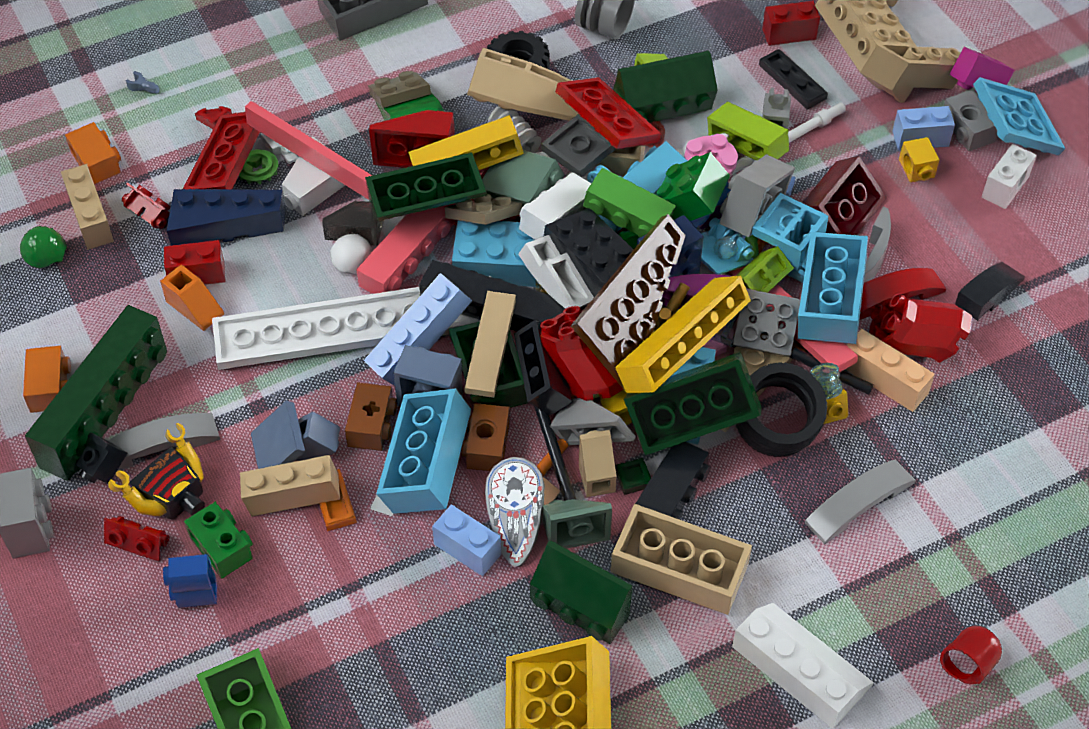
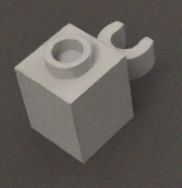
M771 88L769 93H765L762 118L788 129L791 95H789L788 89L784 90L783 95L774 94V88Z

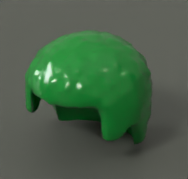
M36 226L29 229L24 234L20 243L22 259L31 267L38 269L46 268L54 262L61 263L67 248L63 236L58 231L47 226Z

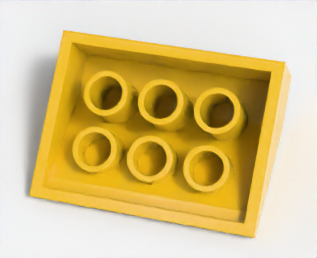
M589 636L506 657L505 729H611L609 651L594 637Z

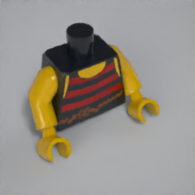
M176 423V428L180 431V437H173L168 429L165 433L166 439L169 442L177 444L178 447L176 449L173 446L168 448L130 482L129 475L124 471L116 472V476L122 480V485L116 484L112 479L108 482L110 490L124 493L123 498L140 514L158 517L163 515L169 519H175L184 510L193 516L205 507V503L199 498L203 493L201 482L204 478L201 462L190 442H185L183 438L185 436V428L182 424Z

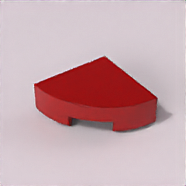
M224 106L209 110L203 108L195 113L197 121L213 129L220 115L232 114V111Z

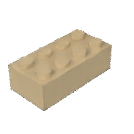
M634 504L612 552L611 573L729 615L749 564L752 545Z

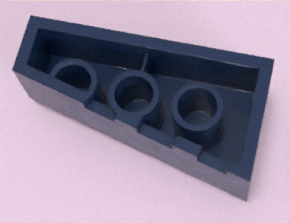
M174 189L167 226L170 245L223 239L224 243L234 241V238L242 235H247L251 238L283 232L286 216L283 191Z

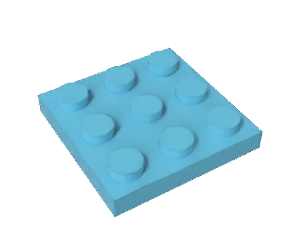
M981 77L973 84L978 93V99L986 108L987 116L993 122L997 129V135L1002 141L1055 155H1060L1065 150V146L1035 93Z

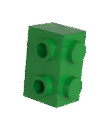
M216 501L184 521L190 539L203 555H209L211 565L221 579L253 559L250 546L253 543L245 530L238 531L235 527L236 521L227 508L222 510Z

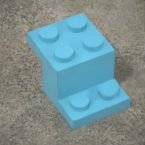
M779 193L752 227L751 235L773 246H778L794 267L787 275L803 283L811 232L826 233L829 216Z

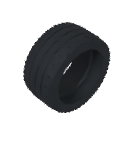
M773 363L756 370L750 375L755 391L775 386L795 393L804 403L807 412V423L799 432L782 434L768 429L756 417L736 424L738 433L752 449L767 456L786 457L802 451L813 442L821 431L826 419L827 401L823 387L813 374L792 363Z

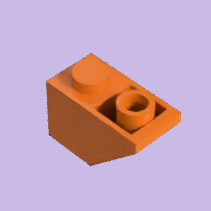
M183 265L178 266L160 281L166 302L201 330L205 331L213 324L212 318L224 315L223 309L201 279Z

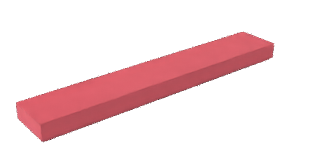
M250 101L245 106L248 125L369 200L365 177L373 175L258 104Z
M746 266L729 271V276H736ZM778 284L768 292L792 297ZM769 304V305L766 306V307H769V306L772 307V310H770V312L774 311V306H773V305ZM797 320L794 339L832 374L836 375L857 363L858 355L844 343L798 339ZM780 321V322H779V325H780L781 323H783V325H784V326H783V329H784V328L786 327V324H785V322Z

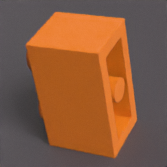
M94 122L65 134L71 154L79 166L87 164L94 184L121 173L118 164L121 161V156L115 146L110 147L111 143L104 130L100 131Z
M61 345L26 349L23 397L30 413L43 412L68 381L67 374L71 373V360L69 356L65 357Z

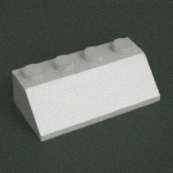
M774 603L756 608L735 630L732 647L832 729L835 728L874 684L873 681Z

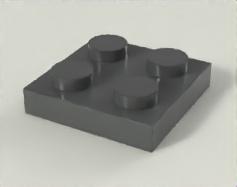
M579 114L541 143L544 153L556 159L558 163L580 177L584 176L616 149Z

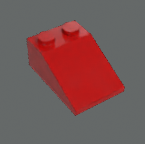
M425 110L370 124L369 135L373 165L401 168L413 166L409 156L410 151L455 135L453 112Z

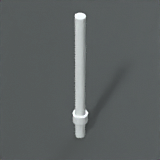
M840 102L828 110L822 109L815 113L812 119L788 132L789 143L818 126L822 128L831 123L834 117L846 111L844 104ZM747 156L742 157L737 161L736 169L732 175L750 166L755 160Z

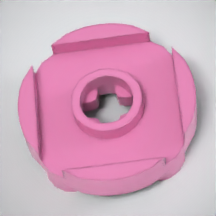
M722 134L701 136L687 143L684 158L687 161L694 156H702L711 152L730 174V177L732 176L733 171L736 169L738 154L735 147L727 141L726 136Z

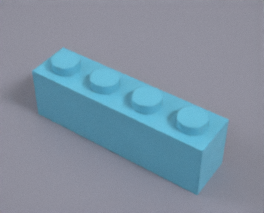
M665 141L658 148L653 146L647 152L642 162H634L623 178L657 195L656 192L662 185L668 168L674 164L684 163L687 160ZM598 215L616 233L622 229V227H618L612 221Z

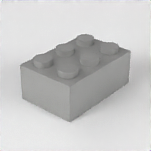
M766 154L759 160H755L750 166L745 167L740 173L734 174L728 186L731 190L730 195L724 200L720 208L722 217L719 224L750 237L752 227L779 193L786 194L795 167Z

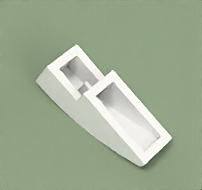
M549 235L526 243L518 255L537 282L564 308L571 306L582 308L587 306L594 298L567 253L561 255Z

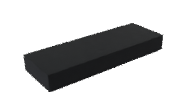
M780 49L759 59V66L784 89H788L789 93L807 110L827 99L828 92Z

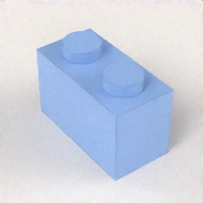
M949 106L897 110L892 132L898 150H901L904 141L925 137L929 138L933 148L949 147L955 123Z
M452 504L432 526L434 545L482 577L501 556V536Z

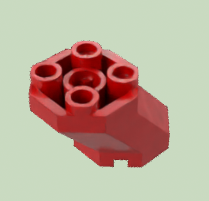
M896 293L891 299L884 302L883 305L879 304L874 308L871 313V319L873 320L868 333L902 354L929 357L941 363L955 355L960 348L956 343L960 338L966 340L970 334L972 315L955 304L908 299L902 294Z
M567 307L563 310V313L543 321L540 325L542 344L568 382L572 395L588 401L594 400L593 395L601 394L602 399L611 398L623 390L572 329V323L583 311L580 310V307Z

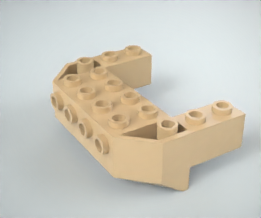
M818 0L815 4L859 72L872 85L894 96V99L898 102L904 103L914 87L953 89L958 80L949 74L960 52L955 48L917 47L910 34L899 22L898 17L889 8V6L894 7L898 0Z

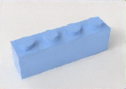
M440 273L364 361L381 378L395 386L393 372L404 346L423 347L430 350L472 300Z

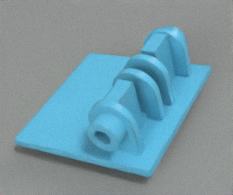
M713 218L709 223L710 230L701 233L704 236L701 261L709 270L718 275L748 265L753 260L754 251L752 250V245L746 242L741 235L736 234V231L719 224L721 219Z

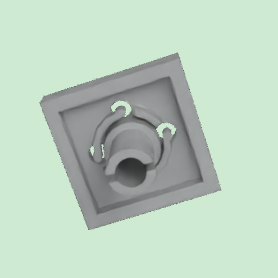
M746 289L751 301L739 313L733 346L790 357L801 299ZM769 304L773 305V306H774V311L770 312V310H772V307H771V306L766 307V306L769 305ZM753 316V318H751V322H754L755 318L757 317L756 323H750L749 317ZM780 321L785 322L786 327H785L784 329H781V328H783V326H784L783 323H781L780 326H779V328H778V325H779V322H780Z

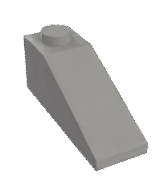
M581 398L572 399L573 402L560 409L550 425L560 439H564L568 445H579L580 435L594 430H610L612 443L634 441L636 437L618 415L591 400L585 401Z

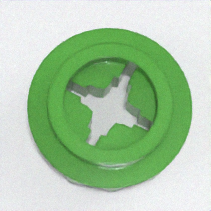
M251 150L239 177L241 180H246L248 184L256 181L260 185L262 180L271 181V177L277 175L278 160L273 153L267 150ZM262 164V168H258L257 171H253V168H257L259 165Z

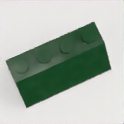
M709 50L618 69L613 88L622 99L643 118L647 119L649 123L711 110L718 91L712 56Z
M472 152L365 177L369 202L374 218L377 221L487 196Z

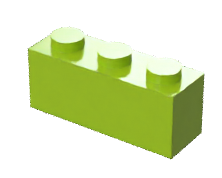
M728 101L707 117L709 136L721 133L728 134V142L735 147L736 151L751 159L759 160L766 154L779 159L789 151L788 129Z

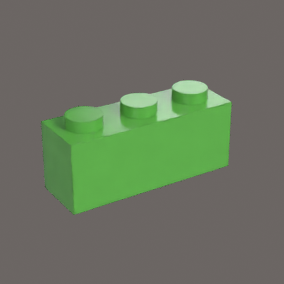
M602 167L586 191L583 207L592 209L597 215L605 217L618 227L626 228L642 237L652 229L662 216L669 214L672 218L676 205Z

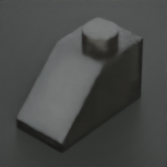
M356 200L324 217L322 220L325 240L337 241L344 235L358 234L365 238L370 245L377 246L384 220L377 221L374 218L369 201Z

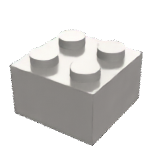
M32 468L1 473L0 535L12 558L50 551L49 539L54 538L51 520H47V513L51 512L52 508L49 495H44V486L41 478L36 479Z

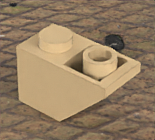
M594 430L580 435L579 470L586 497L616 492L617 476L610 430Z

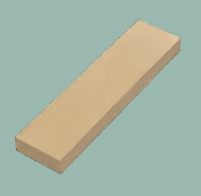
M487 291L466 379L465 394L495 397L516 303L515 294Z

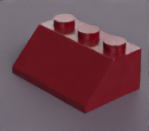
M860 156L836 161L802 203L829 216L826 233L857 235L886 199V196Z

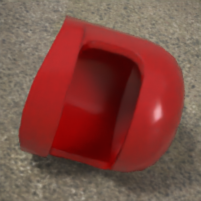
M978 625L969 626L941 652L940 662L947 674L966 684H980L1001 659L1002 646L997 636L989 629ZM949 650H957L966 654L978 667L971 674L963 673L951 661Z

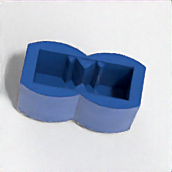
M208 554L168 558V566L163 567L164 585L169 586L170 600H175L178 608L217 604V581Z

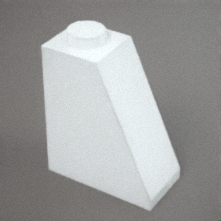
M298 157L282 183L284 202L289 209H294L304 216L345 185L303 158Z

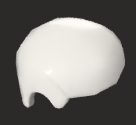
M348 234L340 237L334 243L330 250V257L333 266L339 271L357 274L356 269L373 252L370 243L362 236Z

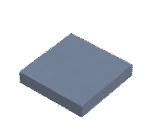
M287 400L283 402L251 432L258 469L294 462L305 452L294 402Z

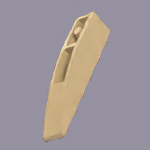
M486 48L482 49L467 95L472 96L479 102L488 101L498 104L499 107L505 110L515 109L568 121L579 114L555 92L558 82L572 80L532 62Z

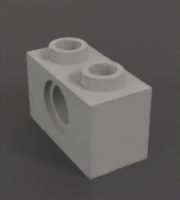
M973 90L945 99L944 106H949L955 123L953 133L968 151L996 141L997 129L988 118L986 108Z

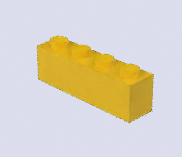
M508 115L409 152L412 165L416 166L472 152L478 170L522 155L524 152L512 119Z

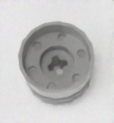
M578 0L575 10L576 26L587 27L590 31L598 29L602 35L619 39L629 24L635 0Z

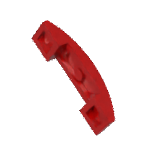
M930 268L904 269L879 276L865 282L863 285L859 320L871 317V313L877 305H883L884 302L891 299L896 293H900L906 298L918 295L921 300L946 293L947 289L935 271Z

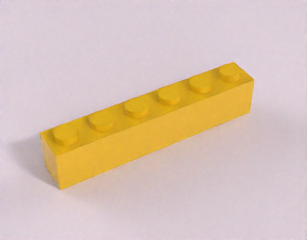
M741 276L713 278L615 367L626 393L655 392L751 301Z

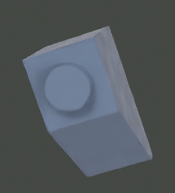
M313 411L298 419L305 452L296 460L301 461L332 455L336 452L339 446L340 427Z

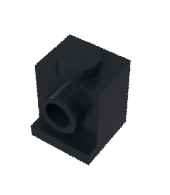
M90 432L87 437L91 440L75 465L82 469L79 475L92 483H95L98 479L108 484L128 453L112 442Z

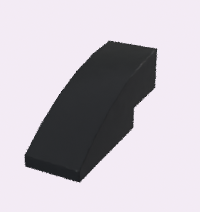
M1004 262L997 263L981 272L964 286L958 293L955 305L978 321L988 310L993 311L1025 279V276Z

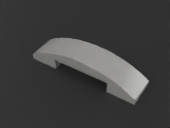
M886 207L882 208L872 228L869 243L875 246L866 262L864 283L874 279L885 257L891 231L890 213Z
M190 413L165 417L133 427L111 438L108 441L128 453L117 471L133 467L132 459L159 452L171 446H177L176 443L169 442L165 436L168 429L173 437H180V431L176 428V423L184 426L185 436L183 438L185 442L189 441L193 448L221 440L213 414Z
M897 460L885 462L860 475L833 494L805 520V524L825 545L847 530L851 521L888 496L894 498L915 484L916 480Z

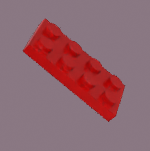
M599 77L558 82L555 92L564 99L565 103L579 113L580 117L594 127L596 132L609 141L614 148L625 149L658 143L661 133Z
M246 112L220 115L183 189H233L260 133L247 124Z

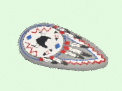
M519 457L504 459L495 465L487 477L485 486L486 505L492 531L501 536V553L511 565L516 567L522 566L525 563L537 540L545 490L543 476L538 467L527 459Z

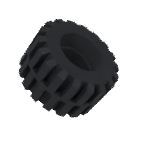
M509 31L508 34L502 33L498 35V38L491 40V44L487 46L489 50L532 62L550 70L548 45L546 42H543L541 37H535V34L531 32L528 34L524 33V31Z

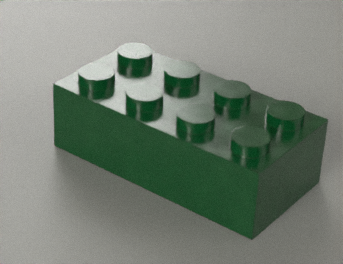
M741 352L673 375L655 392L627 393L624 398L645 455L759 417L762 410Z

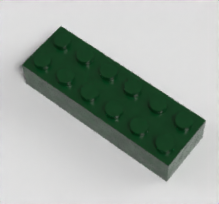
M127 305L25 434L39 469L68 482L75 473L81 470L75 464L91 440L87 437L88 434L92 432L103 437L106 431L115 425L119 414L125 406H128L133 401L134 395L141 385L148 381L156 365L161 363L166 356L167 348L156 316Z

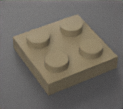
M413 71L401 72L399 77L392 79L387 77L379 78L374 81V84L368 85L370 95L382 108L431 94L429 83L417 72Z
M487 194V196L458 202L455 205L445 207V218L486 225L519 215L522 203L511 201L510 197H497L494 199L491 198L490 194Z

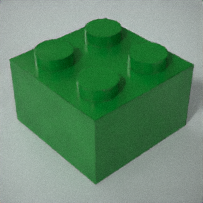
M711 152L702 156L697 155L689 161L669 167L666 171V177L656 193L657 196L676 205L672 216L673 220L684 215L689 221L714 212L730 174Z

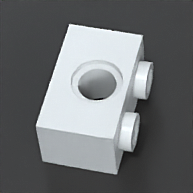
M1012 144L988 175L982 198L1006 209L1029 178L1036 155Z

